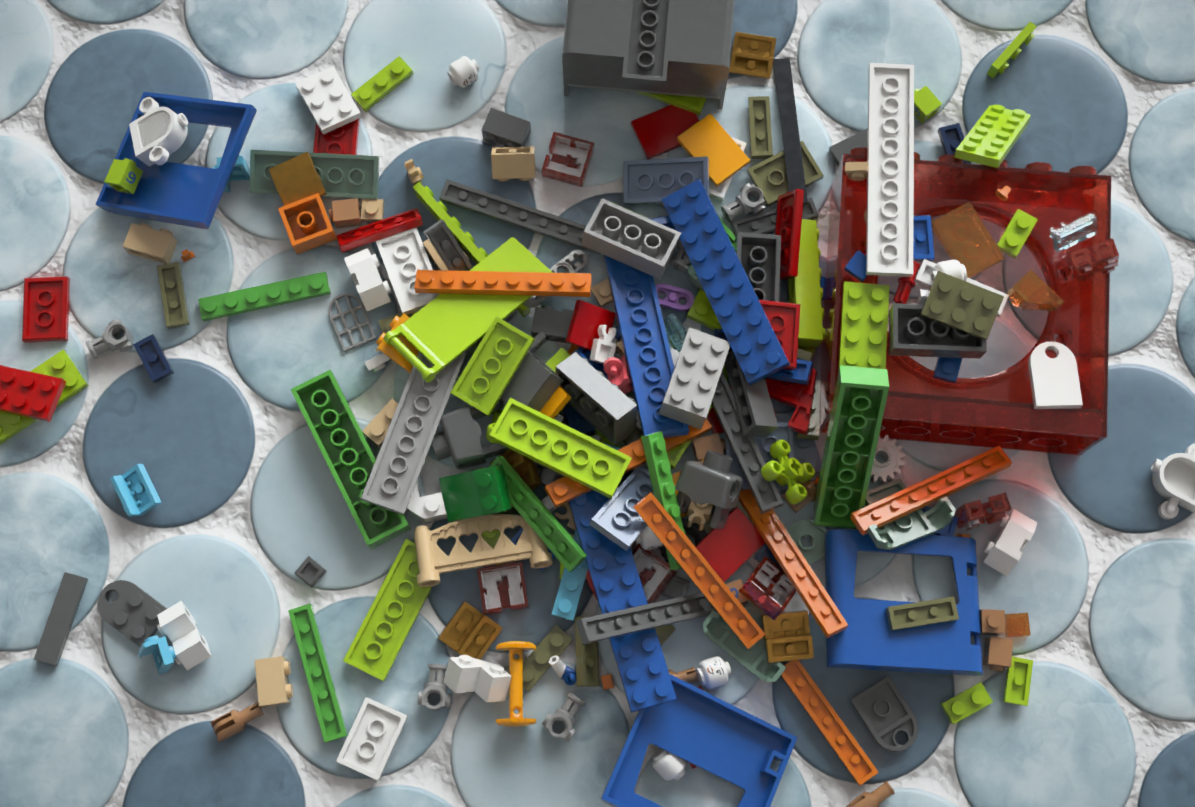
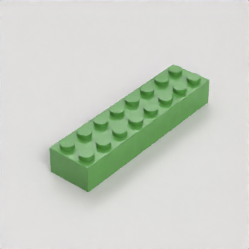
M843 365L839 367L813 507L814 525L858 529L850 516L851 513L864 508L889 391L887 369Z
M331 369L290 389L367 546L372 550L411 530L405 515L361 500L376 457Z

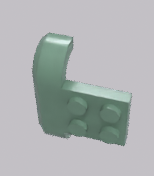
M900 478L868 490L865 506L907 487ZM945 496L940 498L937 504L925 513L918 509L880 527V530H878L876 524L868 527L867 532L877 548L885 550L895 549L943 529L953 519L956 509L948 497Z
M750 600L744 608L763 630L761 615L767 614L765 613L766 611H771L763 607L760 601ZM780 608L776 613H781L784 611ZM713 610L703 622L704 634L766 683L776 682L786 669L780 662L768 663L764 636L747 649L716 611Z

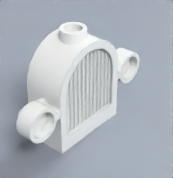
M147 97L141 101L139 106L140 111L145 115L131 122L129 126L135 157L150 167L153 164L163 165L167 162L169 155L181 147L187 136L188 120L183 113L177 115L168 107H159L154 99Z
M1194 443L1186 448L1185 453H1175L1163 460L1155 459L1150 468L1153 471L1152 481L1156 491L1169 500L1161 503L1158 507V513L1163 519L1169 520L1176 517L1179 512L1177 505L1195 513Z

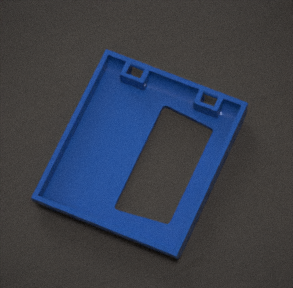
M143 92L131 122L145 115L140 111L139 106L143 99L151 97L158 103L159 107H168L177 115L183 113L189 123L231 128L220 165L217 169L166 162L163 165L153 164L149 167L135 157L129 126L115 159H130L136 162V166L143 171L134 194L118 192L104 183L95 205L114 214L209 229L257 109L251 104Z
M837 529L825 533V590L848 624L847 629L826 638L827 667L972 676L983 675L975 539L928 535L895 549L885 550L877 548L869 534L862 535L859 530ZM857 552L950 557L952 559L958 598L956 607L959 620L890 631L885 608L916 602L855 598ZM967 568H970L971 576L967 575ZM970 636H974V645H971Z
M669 674L677 699L638 711L600 798L601 801L612 807H662L634 792L649 744H652L742 788L744 794L737 807H770L798 737ZM773 759L781 761L777 772L770 769Z

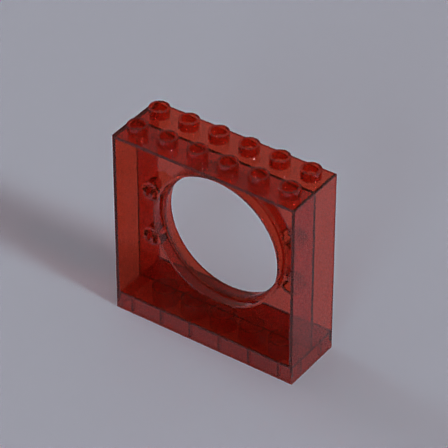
M866 147L854 148L850 150V154H843L831 185L826 264L827 286L823 328H825L826 335L824 341H822L820 364V433L826 434L839 372L843 283L877 284L879 276L868 275L861 282L844 270L858 250L866 255V222L864 220V213L867 209V178L863 181H853L848 178L845 172V162H867ZM914 152L913 216L931 215V218L946 215H964L987 220L1004 229L1007 228L1017 209L1038 219L1024 245L1032 253L1043 272L1049 294V308L1046 324L1041 336L1023 359L1006 370L993 375L977 378L957 377L955 384L932 378L934 371L919 364L910 356L889 355V332L887 331L886 369L888 371L889 391L879 433L880 438L888 435V439L987 448L1000 446L1002 449L1082 455L1107 437L1110 266L1076 277L1071 262H1073L1071 253L1087 248L1091 262H1095L1092 258V255L1096 254L1093 246L1110 241L1111 176L1097 175V170L1091 166H1076L1071 168L1069 172L1052 171V165L1045 162L1030 163L1023 169L1008 167V162L1003 160L1000 166L995 168L983 164H964V160L954 158L955 155H943L937 161L920 160V155ZM1007 185L1012 190L1007 195L1009 198L1004 201L995 192ZM1104 245V246H1101V247H1098V248H1099V250H1100V249L1106 248V247H1108V246H1107V245ZM1084 253L1075 255V257L1077 258L1083 256ZM1107 269L1108 272L1101 273V270ZM1085 277L1086 280L1079 281L1078 278ZM1054 334H1058L1056 342L1065 345L1075 356L1083 403L1081 408L1034 409L1028 360L1038 345L1045 342H1055ZM1045 350L1049 358H1056L1054 351Z

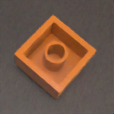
M319 193L278 208L297 255L337 240Z

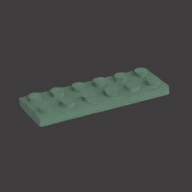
M250 149L249 193L279 194L269 169L305 152ZM309 153L327 193L324 196L378 199L380 156Z

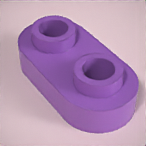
M664 283L655 285L657 295L662 293L666 296L664 299L658 297L660 307L678 312L690 310L694 297L689 290ZM684 299L687 303L681 305L679 300Z

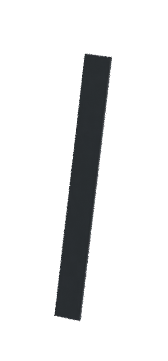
M790 58L773 59L789 192L795 189H803V203H808Z

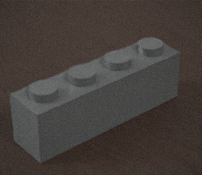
M732 350L727 355L724 364L743 435L766 438L778 428L766 380L764 378L749 385Z

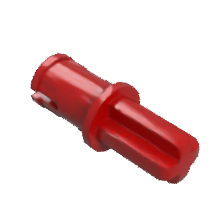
M913 261L912 277L898 278L899 285L893 299L896 304L907 303L911 289L916 285L914 281L920 268L919 263Z

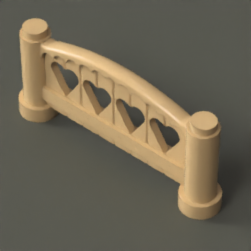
M488 514L457 520L433 531H430L428 526H418L414 532L419 574L417 575L419 587H432L440 584L441 573L529 559L531 568L535 569L545 568L553 564L552 554L548 553L547 545L521 515ZM520 526L523 528V532L517 544L514 545L504 534V530ZM500 531L501 534L494 549L482 538L484 532ZM471 534H477L478 540L470 553L459 539L462 535L469 537ZM453 537L456 539V543L450 555L447 556L437 545V542L440 539L447 540Z

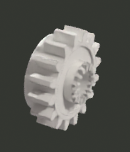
M879 435L875 455H882L885 463H878L874 457L870 476L873 483L880 480L884 484L887 478L890 481L894 480V474L899 475L901 473L899 468L905 466V463L900 461L905 457V454L899 453L903 448L902 445L896 447V439L890 442L888 441V435H885L883 439Z

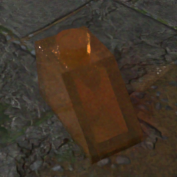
M1032 270L1026 273L1007 292L1011 303L1022 310L1055 311L1064 302Z

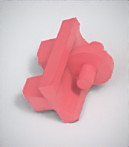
M625 355L621 356L620 359H607L603 367L608 380L612 384H616L624 394L632 391L633 388Z

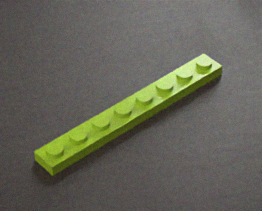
M420 182L413 186L415 196L438 221L444 220L458 244L476 264L488 256L482 247L478 249L474 244L475 240L469 232L464 233L462 231L460 222L454 216L451 218L446 213L448 211L446 206L441 201L437 203L433 198V192L428 186L423 187ZM524 304L517 308V311L524 318L531 313L530 308Z

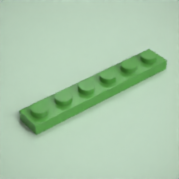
M325 271L200 298L198 301L202 320L209 321L331 294Z
M659 431L642 436L654 496L685 534L663 433ZM666 549L670 570L682 568Z
M498 456L489 467L503 465L511 504L569 572L574 571L587 557L586 553L503 456Z
M312 604L288 610L324 743L348 736Z

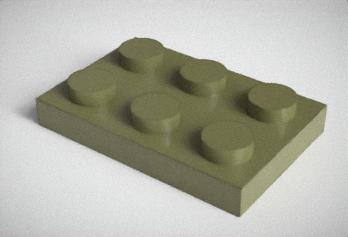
M801 141L805 184L808 187L823 179L824 175L804 142ZM784 150L747 169V174L755 187L762 190L763 199L767 207L777 203L778 196L789 192Z
M938 271L920 315L987 340L1004 296Z

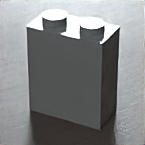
M528 352L502 394L499 403L505 407L508 400L512 398L540 412L563 382V379L538 356Z

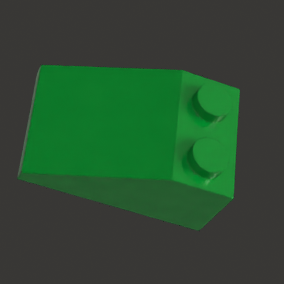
M502 464L439 478L448 522L512 509Z

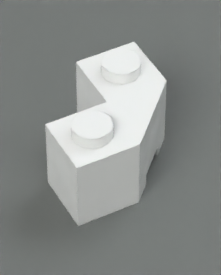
M367 248L344 258L366 311L391 302L388 294L392 292L387 280L384 282L381 280L376 268L380 264L375 254L371 255Z
M417 481L406 511L426 523L447 519L442 493L439 492L421 497Z
M1015 509L1012 510L1009 516L1005 514L1006 516L1001 519L999 523L1001 530L994 542L989 541L983 551L986 553L983 562L1005 576L1009 575L1021 558L1022 550L1025 544L1031 540L1037 522Z
M182 601L157 615L159 620L157 628L163 637L167 636L172 642L176 656L174 660L178 665L182 663L186 670H189L211 657L208 643L204 636L200 635L195 626L197 624Z
M460 655L459 657L449 658L443 683L454 693L475 692L485 702H498L506 700L512 676L501 665L492 664L467 655Z

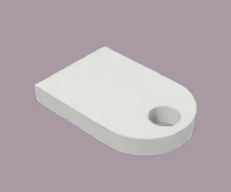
M1045 342L1038 345L1028 360L1034 409L1081 408L1083 403L1074 354L1065 345L1057 342ZM1045 350L1054 351L1056 358H1049Z

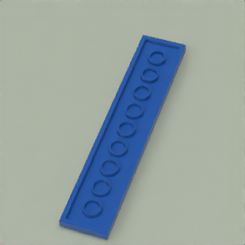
M698 179L661 199L676 231L681 233L679 238L748 384L752 385L789 366L790 363L702 181Z
M603 254L642 434L645 436L662 431L664 438L688 435V424L658 414L674 370V364L654 278L647 273Z
M591 490L568 503L582 550L587 555L585 560L601 614L646 605L648 603L631 548L625 551L589 525L591 519L609 500L608 497ZM655 628L609 639L631 713L677 699Z

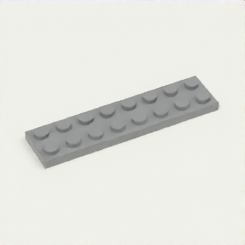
M467 350L449 363L429 383L422 378V374L413 366L361 500L401 515L405 514ZM420 352L418 353L417 358L427 368L434 366Z

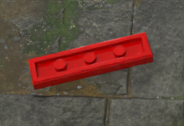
M418 208L347 231L336 237L343 253L423 225Z

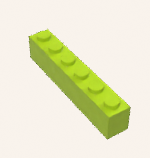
M802 219L798 275L788 279L789 303L801 304L798 347L817 348L824 341L826 335L825 328L822 325L824 308L821 307L823 289L820 287L822 269L819 268L821 251L817 243L819 229L816 227V220Z

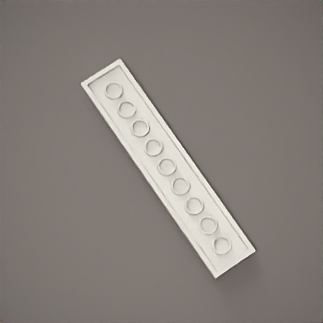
M870 63L868 66L867 162L869 163V169L867 174L866 275L912 277L914 65Z

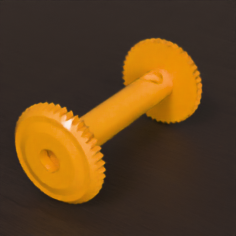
M510 641L499 643L496 646V650L509 651V674L512 676L509 685V718L496 719V723L500 726L523 727L536 723L534 718H523V651L535 650L536 646L533 643ZM515 654L518 655V659L514 658ZM514 709L518 710V714L514 713Z

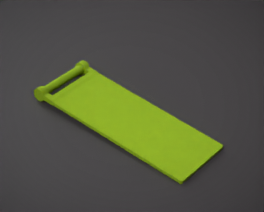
M511 237L470 270L553 273L514 237ZM439 294L393 331L387 332L383 340L388 345H392L422 374V378L429 383L449 363L482 338L496 316L504 320L532 296ZM403 335L434 366L427 368L398 337Z

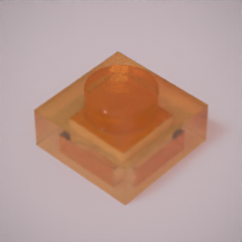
M1028 613L1005 614L1006 637L1031 635Z

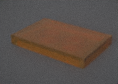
M970 202L931 222L933 231L951 260H957L965 266L968 278L985 271L1005 259Z

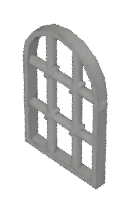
M345 293L333 298L328 309L329 317L344 352L376 339L364 310V305L356 296ZM342 297L346 298L349 310L344 312L341 311L337 301ZM349 297L357 300L360 305L353 308ZM335 303L338 312L337 315L332 316L331 310ZM358 309H362L366 318V322L361 324L355 314ZM348 313H352L356 323L351 328H348L344 318ZM339 317L345 327L344 331L338 332L334 323V319ZM369 325L373 337L365 338L362 330L363 326ZM358 329L363 341L355 344L351 331ZM347 333L352 345L345 348L340 336Z

